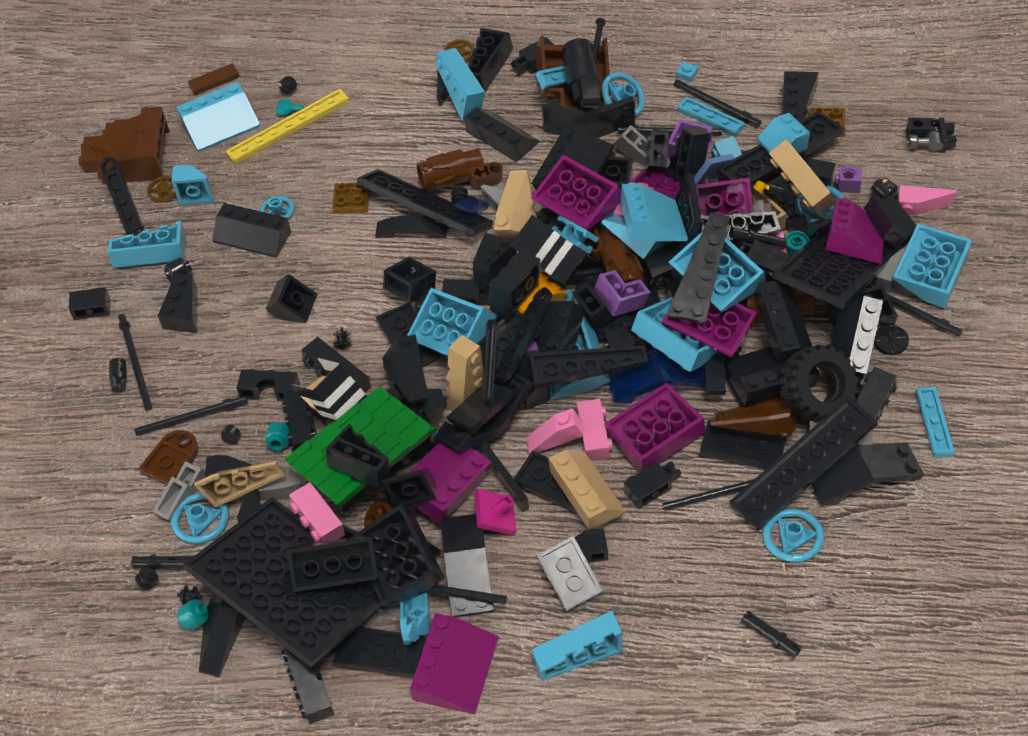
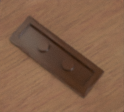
M232 63L187 82L193 94L197 95L239 78L240 75Z

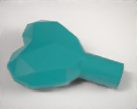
M281 99L278 101L276 114L285 116L293 111L302 110L304 105L293 104L290 100Z

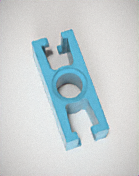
M559 216L557 220L566 226L562 232L556 226H553L552 229L576 247L590 254L592 247H587L583 243L587 237L594 242H597L599 238L568 219Z

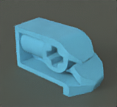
M427 592L419 593L400 601V626L404 645H411V642L418 640L419 636L429 633L431 620Z

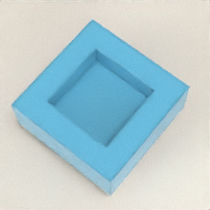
M683 61L676 71V77L691 82L698 73L699 66Z

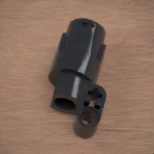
M577 38L568 41L562 47L567 86L572 91L575 105H581L582 108L600 107V81L595 52L592 51L594 46L588 39Z

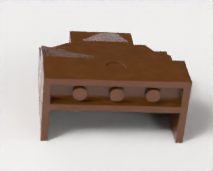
M540 36L535 51L536 72L564 66L563 45L544 44V36ZM603 38L597 58L601 101H604L601 88L602 83L610 74L607 38ZM567 84L542 89L540 86L541 99H558L561 106L583 111L595 109L582 108L581 105H575L572 91L568 89Z
M162 106L141 108V114L138 116L106 123L103 135L84 137L83 144H81V156L78 159L84 173L97 172V176L101 178L102 183L106 184L100 164L103 158L105 159V157L109 156L118 162L126 182L153 181L158 177H162L160 160L164 133H170ZM113 162L106 165V170L112 168Z

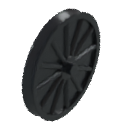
M884 325L877 329L874 345L879 351L895 355L902 353L908 347L909 336L903 328L896 325Z

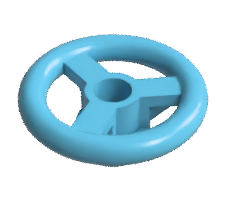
M284 196L271 197L264 201L260 207V211L265 212L266 207L269 205V214L284 213L286 215L282 217L288 219L294 213V203ZM282 201L286 202L289 208L284 207Z

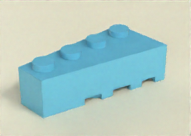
M456 48L438 51L435 66L443 79L461 120L465 121L464 117L475 107L482 108L485 91Z
M182 221L175 222L176 225L169 227L167 225L159 226L160 229L149 232V229L144 230L136 236L130 234L109 240L108 255L112 267L170 262L179 257L184 260L186 235Z
M610 611L563 635L538 645L532 649V654L542 681L623 652L622 631L613 611Z

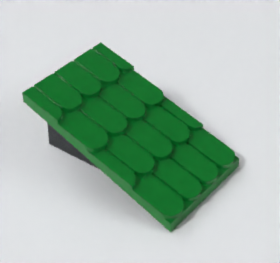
M380 387L371 392L360 403L352 406L332 424L327 425L312 439L304 442L284 460L346 512L369 485L327 466L326 448L348 424L353 426V430L357 434H362L365 437V441L370 445L373 444L389 458L390 467L437 430Z

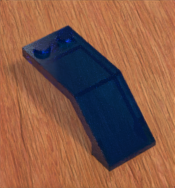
M652 350L647 353V366L608 374L614 403H632L635 397L657 389L665 383H668L670 386L706 387L705 364L689 372L674 360L669 359L660 350Z

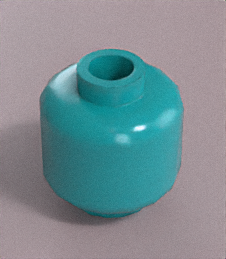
M282 422L271 423L265 433L264 441L266 446L274 451L286 449L290 443L288 436L290 427Z
M196 599L188 601L177 611L179 625L191 631L206 623L209 616L206 605Z

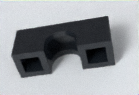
M241 369L236 388L239 397L246 395L247 399L259 400L263 390L273 388L277 401H285L283 393L295 391L291 384L300 386L297 372Z

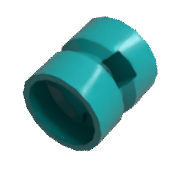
M793 231L787 234L786 251L790 254V258L809 242V237L806 233Z

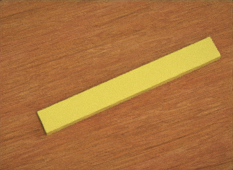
M338 89L226 150V154L234 164H237L347 104L349 98L341 89Z

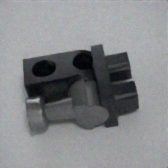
M939 117V119L908 118L906 136L907 141H909V149H916L920 145L928 146L932 152L939 151L940 153H945L946 148L956 147L957 138L954 135V123H945L944 117Z

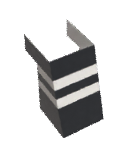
M531 215L510 244L518 252L522 250L540 258V268L563 285L586 254L534 215Z
M317 358L323 368L331 372L313 390L293 384L291 386L298 396L311 400L326 424L329 425L352 406L360 403L367 395L340 363Z

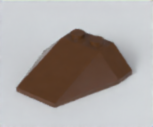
M778 397L746 407L740 406L716 412L711 419V426L788 436L796 430L797 417L791 413V408L786 407L783 403L785 401L784 397Z

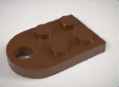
M176 430L168 433L140 465V472L168 485L172 477H177L185 461L191 463L198 453L196 438L192 433L185 430ZM185 438L189 439V440H188L186 443H184V444H180V443H179L182 439H185Z

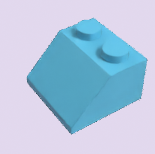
M788 112L774 118L759 135L757 141L768 152H771L787 139L797 153L808 148L810 132Z
M192 165L173 166L172 184L180 205L214 202L206 175Z

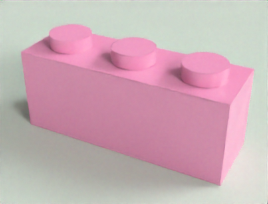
M600 399L577 402V413L582 420L584 436L582 437L584 452L591 461L610 458L609 450H613L611 438H607V434L610 433L604 425L606 423L604 418L607 417L605 406H601Z
M311 483L289 494L291 500L289 506L295 515L299 514L302 525L305 528L309 527L311 530L310 534L316 543L338 540L345 535L343 524Z

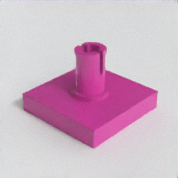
M477 489L474 492L477 527L513 536L517 532L513 497L508 494L502 495Z

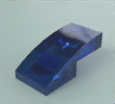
M476 196L465 197L455 204V207L472 214H477L479 208L487 209L489 206V202Z

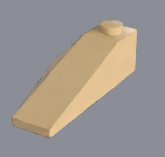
M527 170L510 171L495 218L494 231L500 237L515 238L531 215L537 218L534 200L531 199L532 188Z
M274 461L219 471L195 482L194 485L215 507H218L286 476V472Z

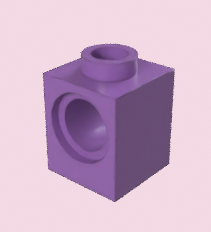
M840 167L839 174L835 175V185H838V191L860 193L862 168Z

